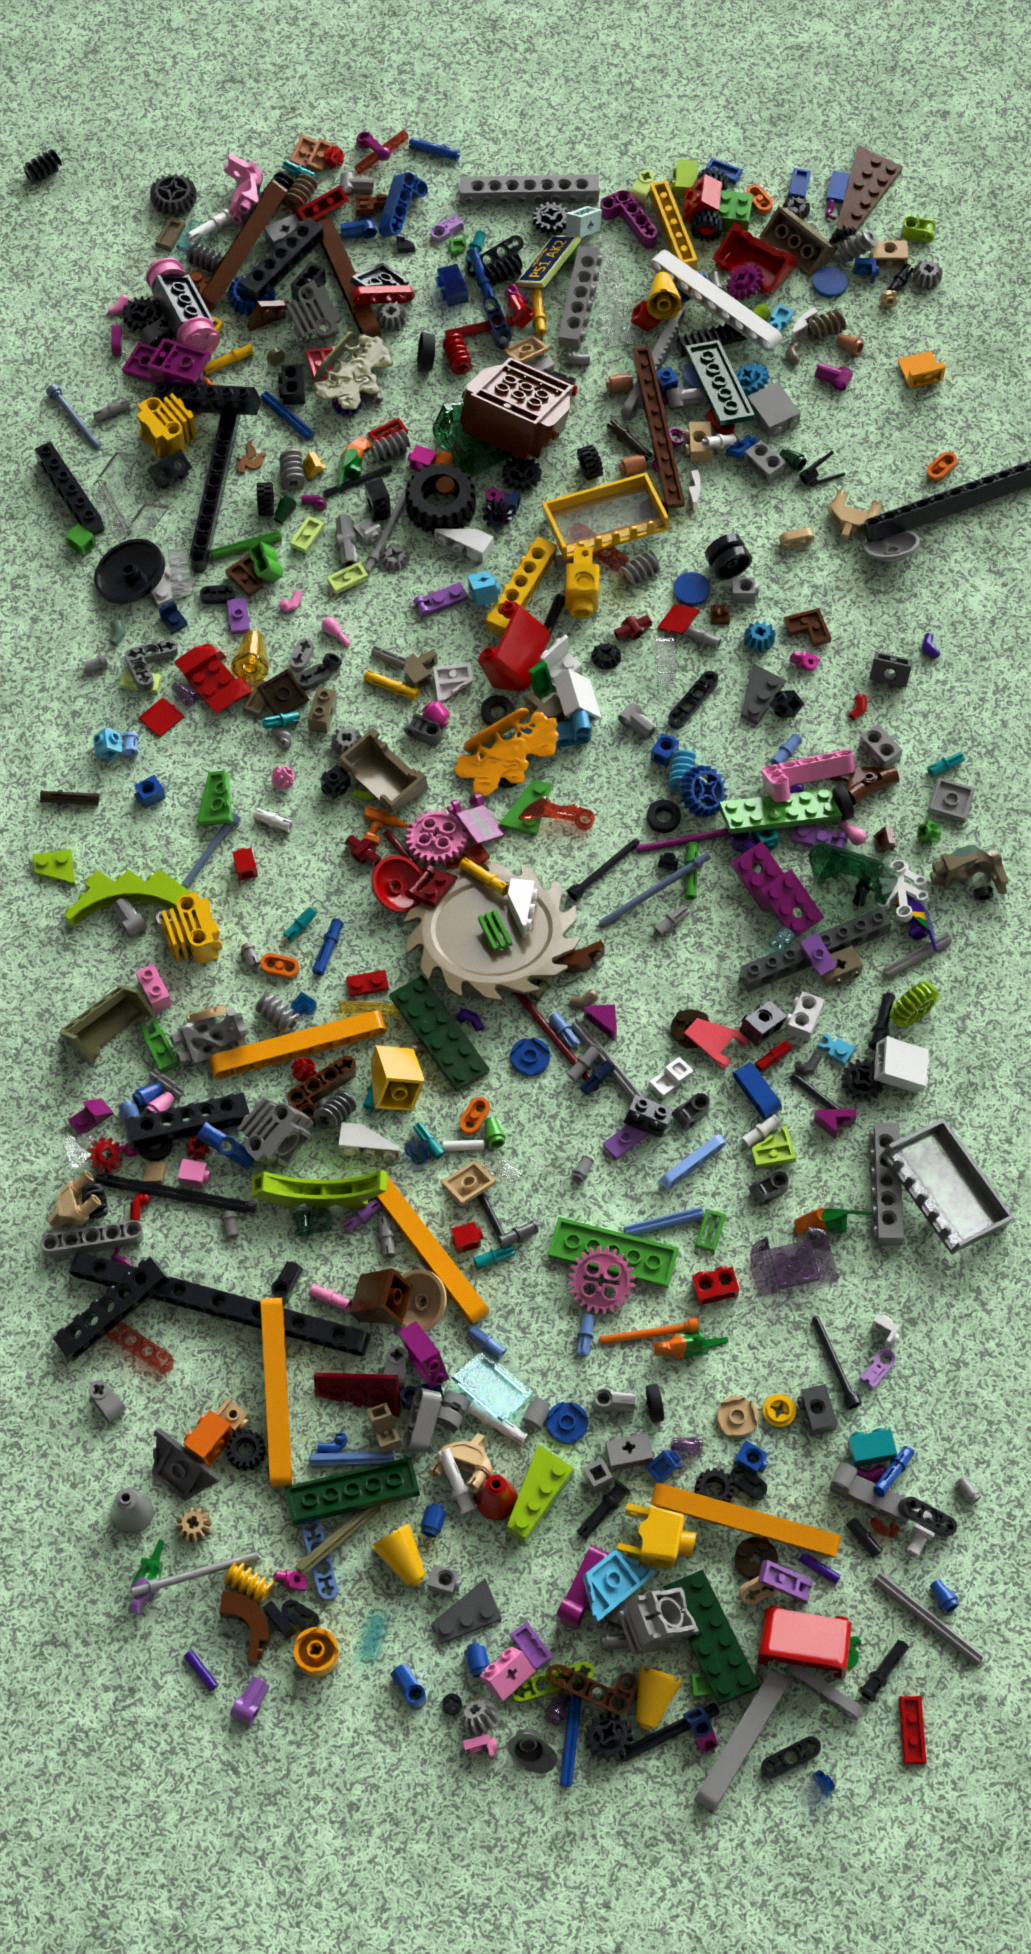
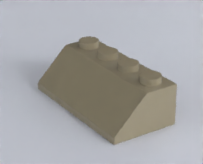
M779 206L760 235L763 240L777 250L781 249L784 253L787 251L793 254L798 262L796 266L810 277L829 263L838 249L788 208Z

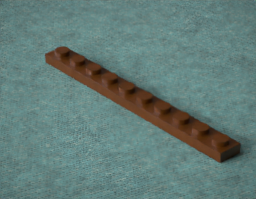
M634 347L632 349V356L665 507H684V496L651 347Z

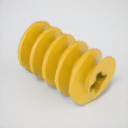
M234 1562L225 1576L224 1584L226 1586L231 1584L233 1590L239 1588V1594L243 1595L246 1593V1597L253 1598L256 1604L259 1602L262 1604L269 1596L274 1581L272 1580L270 1583L265 1584L266 1576L259 1580L258 1571L252 1576L251 1567L244 1571L245 1563L237 1567V1562Z

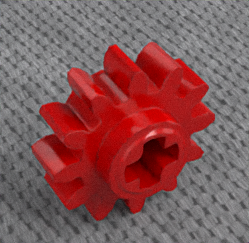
M104 1137L99 1138V1143L97 1141L91 1142L94 1148L87 1149L91 1156L86 1159L93 1161L90 1166L91 1168L98 1166V1173L102 1172L104 1168L106 1173H110L111 1167L113 1169L119 1168L116 1162L123 1161L118 1156L124 1151L117 1150L120 1143L112 1144V1137L108 1138L106 1142ZM106 1151V1155L108 1156V1158L104 1159L105 1156L102 1154V1152Z

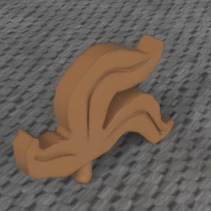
M248 441L246 444L248 454L242 458L237 457L239 461L238 471L242 474H245L244 470L246 467L251 470L260 468L263 464V457L266 456L265 452H261L256 456V449L251 445L252 441Z

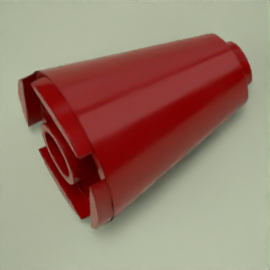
M492 1475L479 1488L475 1495V1503H477V1509L485 1518L493 1521L504 1520L512 1514L518 1494L515 1487L504 1477Z

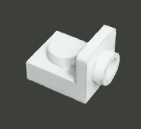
M369 517L354 525V531L366 545L377 541L381 536V526L379 524L375 525Z

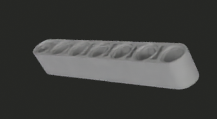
M771 1668L694 1800L711 1811H715L792 1679Z

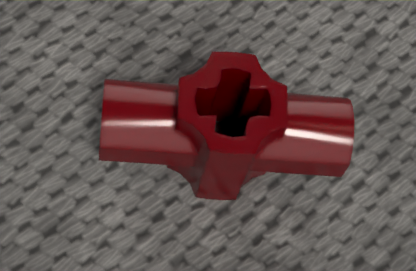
M631 615L626 617L621 623V627L614 629V635L618 641L627 637L630 640H636L644 634L645 629L652 626V621L648 615L639 619Z
M350 835L346 839L345 845L351 849L350 854L358 863L363 864L366 861L374 868L381 861V857L375 853L376 848L368 839L360 841L354 835Z

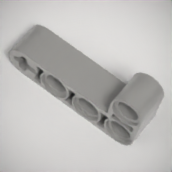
M844 1462L839 1463L829 1487L831 1492L903 1525L908 1523L909 1519L902 1516L898 1509L900 1500L906 1497L891 1490H888L884 1497L876 1496L872 1491L876 1485L875 1483L856 1475L857 1469L852 1465ZM911 1503L906 1504V1506L909 1507L908 1511L913 1510V1508L910 1507Z

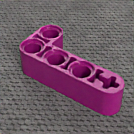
M617 191L600 201L601 218L611 220L621 216L644 248L652 249L656 247L658 231L628 191Z
M593 1545L589 1547L566 1598L562 1600L559 1606L556 1622L574 1630L578 1629L588 1604L582 1575L606 1557L609 1552Z

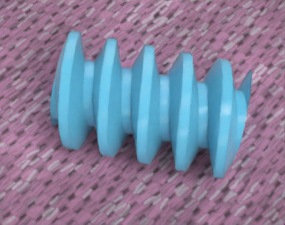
M678 750L672 754L668 787L672 791H681V788L678 787L682 783L680 778L685 776L684 773L695 765L696 754L694 752Z

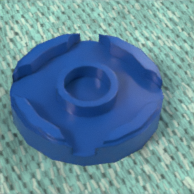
M821 268L813 277L814 290L822 297H839L847 289L848 277L839 268Z
M688 572L680 575L675 580L673 593L679 603L694 607L697 604L706 602L709 598L711 587L705 576L696 572Z
M537 1038L521 1039L511 1049L510 1061L512 1067L524 1076L539 1075L549 1065V1048L543 1041Z
M558 1403L550 1409L547 1415V1432L552 1439L559 1443H576L587 1432V1413L576 1403Z

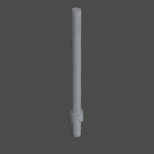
M407 485L374 550L370 551L367 557L368 561L364 567L367 574H370L374 564L378 562L380 552L406 503L405 490Z
M256 1551L160 1580L155 1578L147 1581L146 1584L132 1587L131 1593L132 1596H137L150 1592V1594L159 1592L164 1587L229 1569L234 1562H237L236 1566H239L242 1563L246 1564L257 1561L259 1556Z

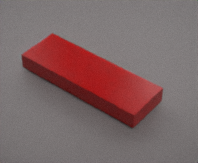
M899 1696L903 1765H926L922 1696Z

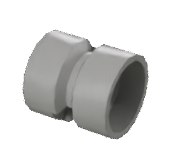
M446 1391L441 1401L442 1407L439 1408L436 1422L445 1428L457 1431L463 1421L461 1415L466 1414L471 1402L456 1392Z

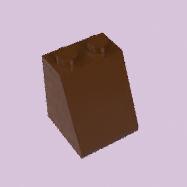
M392 1268L361 1274L356 1284V1291L353 1302L350 1305L349 1314L359 1322L402 1325L413 1286Z

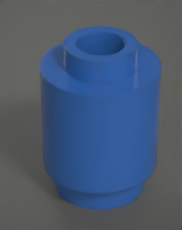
M432 1503L431 1506H426L420 1524V1532L423 1535L436 1538L438 1533H441L447 1514L443 1510V1506Z
M479 1643L467 1646L464 1656L469 1673H472L473 1678H478L485 1671L486 1667L490 1665L485 1646Z

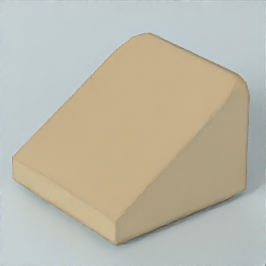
M147 1163L143 1181L163 1185L168 1168L167 1163Z

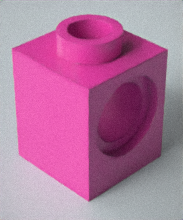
M416 445L414 450L410 451L407 460L409 461L410 469L419 472V469L427 468L428 465L434 464L437 454L434 450Z

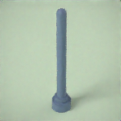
M58 384L50 385L46 389V394L50 399L57 400L95 449H99L101 447L100 443L63 398L62 389Z
M232 812L233 823L223 824L181 885L186 889L191 885L229 829L236 827L240 822V817Z

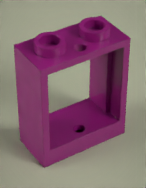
M417 1321L398 1331L408 1359L430 1389L449 1379L440 1352Z

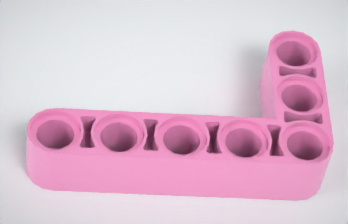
M841 750L766 766L761 771L763 786L766 792L774 801L783 802L791 798L789 786L849 774L855 771L853 752L851 750Z

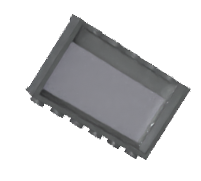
M944 1118L889 1144L881 1154L951 1255L1002 1228H1006L1014 1219L1010 1209L1004 1204L998 1192L994 1190L987 1177L979 1169L975 1160L969 1155L963 1143L959 1141Z

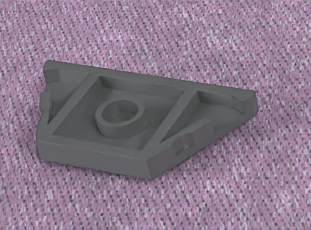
M161 1428L154 1431L156 1448L153 1449L154 1464L152 1475L184 1501L221 1481V1476Z

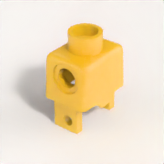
M574 546V562L566 564L565 608L576 618H588L592 616L593 611L598 609L600 566L592 564L593 547ZM587 553L588 556L584 557L582 554Z
M627 1503L626 1516L645 1520L640 1522L638 1534L642 1538V1548L618 1543L617 1549L625 1553L629 1558L638 1559L639 1564L667 1569L675 1567L678 1555L692 1558L697 1532L683 1529L685 1516L682 1513L651 1504L650 1508Z

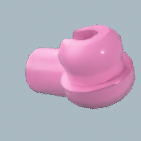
M121 295L115 306L108 307L109 315L113 316L122 313L124 310L123 306L128 305L129 297Z
M294 591L291 600H281L278 604L282 612H289L297 609L303 594L300 591Z

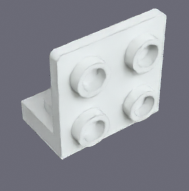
M566 635L561 639H557L548 651L545 650L540 655V662L544 660L548 664L554 690H557L553 677L566 669L577 672L582 668V663L568 653L569 637Z

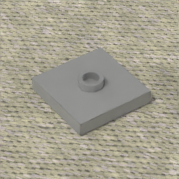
M938 777L927 812L965 823L976 788Z

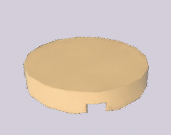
M224 1005L198 1011L197 1013L187 1014L186 1017L189 1023L225 1014L227 1010Z
M731 1396L725 1399L716 1413V1422L719 1429L726 1436L732 1438L749 1436L756 1429L759 1420L755 1404L742 1396Z

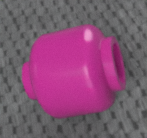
M432 701L422 709V716L439 724L440 730L448 725L450 713L441 702L434 703Z

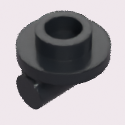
M666 852L664 855H660L658 867L677 871L679 859L676 858L675 854Z

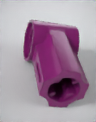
M820 362L814 377L832 383L835 389L844 391L853 376V372L844 366L838 369Z

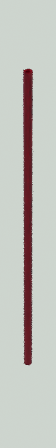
M389 829L386 830L383 835L400 856L410 859L422 872L420 866ZM428 877V879L425 881V884H426V885H427V884L429 883V881H430L429 877ZM512 992L570 1064L574 1066L578 1061L577 1058L524 994ZM587 1070L581 1075L584 1081L591 1076ZM598 1085L593 1092L598 1090L600 1086Z

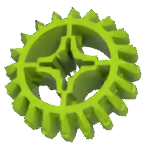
M928 981L918 983L897 1000L890 1011V1017L901 1029L908 1028L931 1011L936 1005L940 994L935 986Z

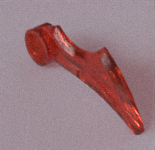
M547 796L534 801L519 816V820L546 817L573 821L581 830L590 829L595 821V815L591 810L583 809L576 803L569 806L557 805ZM587 816L590 819V822L583 823L581 822L580 817Z

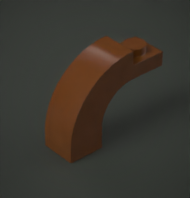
M600 940L585 948L574 950L553 961V963L567 965L568 969L563 971L566 973L584 972L591 969V961H598L603 957L605 946Z
M223 1591L219 1611L221 1618L240 1620L249 1627L251 1639L247 1661L251 1666H258V1661L263 1659L264 1647H261V1645H270V1631L265 1615L260 1607L250 1598L239 1593Z

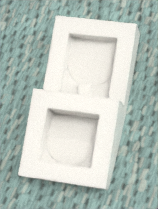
M815 307L809 309L796 322L792 329L791 342L798 341L807 335V320L818 316V310Z
M693 470L690 476L692 487L688 489V500L692 512H696L700 497V475L698 470Z
M679 1057L667 1065L662 1073L649 1081L648 1086L663 1099L693 1073V1070Z

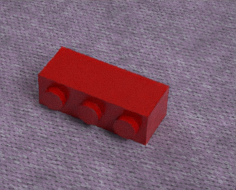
M339 185L298 208L291 214H296L300 222L306 217L315 221L349 200Z

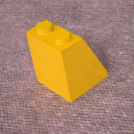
M376 1046L370 1060L374 1107L413 1111L425 1082L414 1049Z

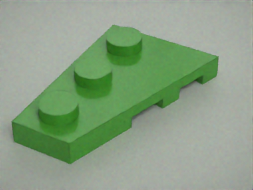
M225 770L208 772L197 817V823L200 826L233 823L229 774Z
M533 779L499 823L500 827L537 836L552 784Z

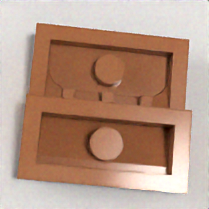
M301 135L289 162L298 166L303 165L304 168L310 171L322 173L326 165L323 153L326 148L331 149L334 145L321 138L315 141Z

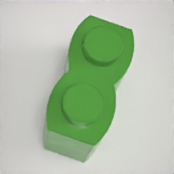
M259 540L249 547V556L254 562V570L257 576L270 583H275L283 577V569L277 562V552L273 547Z

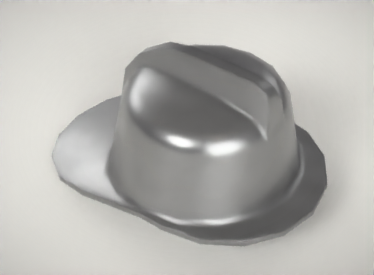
M519 1728L516 1735L508 1742L507 1749L509 1754L528 1770L542 1774L548 1773L555 1767L557 1762L556 1753L550 1745L543 1741L538 1731L528 1728L522 1730Z

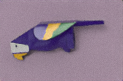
M906 893L907 903L913 912V917L907 922L910 927L908 936L918 941L929 935L935 953L938 952L929 912L922 904ZM899 897L895 900L896 907L900 906Z

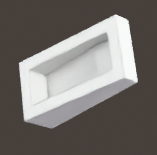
M549 356L531 367L543 371L544 368L551 370L555 368V363Z

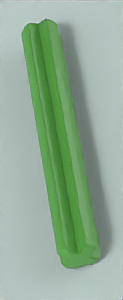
M274 531L211 549L210 555L212 560L248 551L249 547L258 540L267 545L282 540L279 531Z

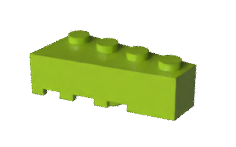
M539 1444L507 1525V1533L524 1544L529 1540L574 1474L572 1466Z

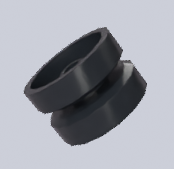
M735 533L719 537L705 551L707 562L720 580H728L742 574L752 563L753 557L745 547L741 537Z

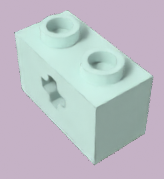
M586 206L567 213L566 234L579 236L582 239L586 235H593V233L600 231L602 210Z

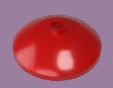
M394 855L384 858L375 866L371 876V886L376 899L382 906L392 912H409L410 909L420 905L421 902L408 898L405 895V890L414 884L422 872L414 862L406 857ZM424 882L423 885L419 888L418 891H420L421 889H423V888L426 886L425 882Z

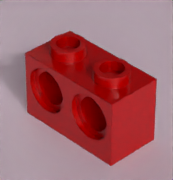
M722 1266L716 1268L715 1271L708 1273L701 1271L692 1276L691 1284L698 1306L738 1297L740 1289L733 1267L727 1268ZM726 1279L730 1284L722 1285L720 1280ZM707 1284L710 1289L703 1290L699 1286Z

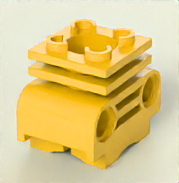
M173 393L170 394V400L167 397L163 398L164 404L160 399L151 397L137 405L141 411L136 414L137 420L141 424L140 436L153 447L155 454L160 460L180 449L185 454V441L188 444L190 437L193 440L196 439L195 417L190 410L187 411L183 401L180 398L177 399Z
M197 891L184 895L177 900V910L180 919L176 918L173 908L169 909L172 919L170 922L166 911H162L163 919L160 920L163 928L162 931L165 940L168 942L171 957L175 956L177 962L181 961L180 949L184 959H189L186 947H189L192 958L197 963H206L218 959L215 950L223 948L219 939L220 933L217 923L212 918L210 912L211 907L208 898L199 899Z

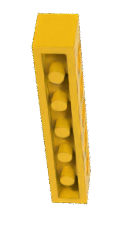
M667 180L650 183L649 198L670 253L697 272L698 259Z
M537 537L534 542L530 543L526 556H522L518 569H515L511 575L509 584L506 583L504 585L500 598L498 597L499 602H495L493 610L487 613L485 617L486 630L503 636L510 619L501 615V609L505 600H514V602H517L525 609L553 563V557L557 556V544L541 537Z

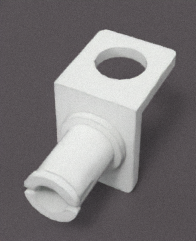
M925 1511L923 1518L932 1520V1515ZM915 1523L912 1529L915 1535L907 1548V1552L919 1557L926 1541L931 1542L936 1533Z

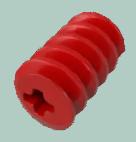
M461 334L448 336L443 341L442 347L449 361L451 371L456 375L468 373L473 365L471 364L472 360L469 357L463 336Z

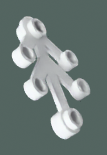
M895 860L890 865V874L875 887L878 895H885L878 899L877 904L878 908L883 907L884 910H888L890 907L889 902L898 894L900 906L896 909L897 918L901 922L906 923L913 917L912 908L907 903L906 892L916 897L920 904H926L929 901L928 893L919 889H924L927 886V881L924 876H918L909 871L908 864L903 860ZM904 877L915 882L916 888L906 883ZM896 879L897 883L888 892L887 887Z

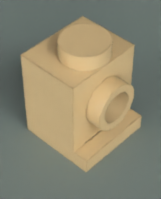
M227 1398L216 1411L218 1416L231 1424L234 1433L246 1429L250 1422L249 1413L235 1404L230 1398ZM232 1413L237 1414L235 1418L230 1417Z

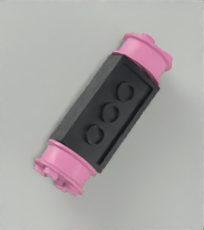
M164 258L155 260L147 270L146 282L151 287L152 294L178 343L210 352L212 355L219 344L220 337L214 329V320L190 275L183 271L181 263L176 259Z

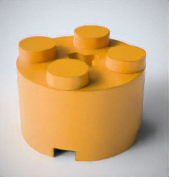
M312 1627L298 1635L293 1652L298 1668L311 1678L323 1677L331 1673L339 1662V1649L333 1634L328 1630ZM313 1650L320 1651V1654L316 1656L313 1654Z

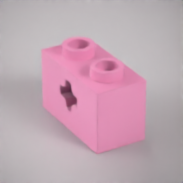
M154 963L135 971L138 983L154 1013L172 1006L170 995Z
M510 1647L494 1663L488 1665L480 1677L491 1694L504 1701L535 1670L522 1651Z

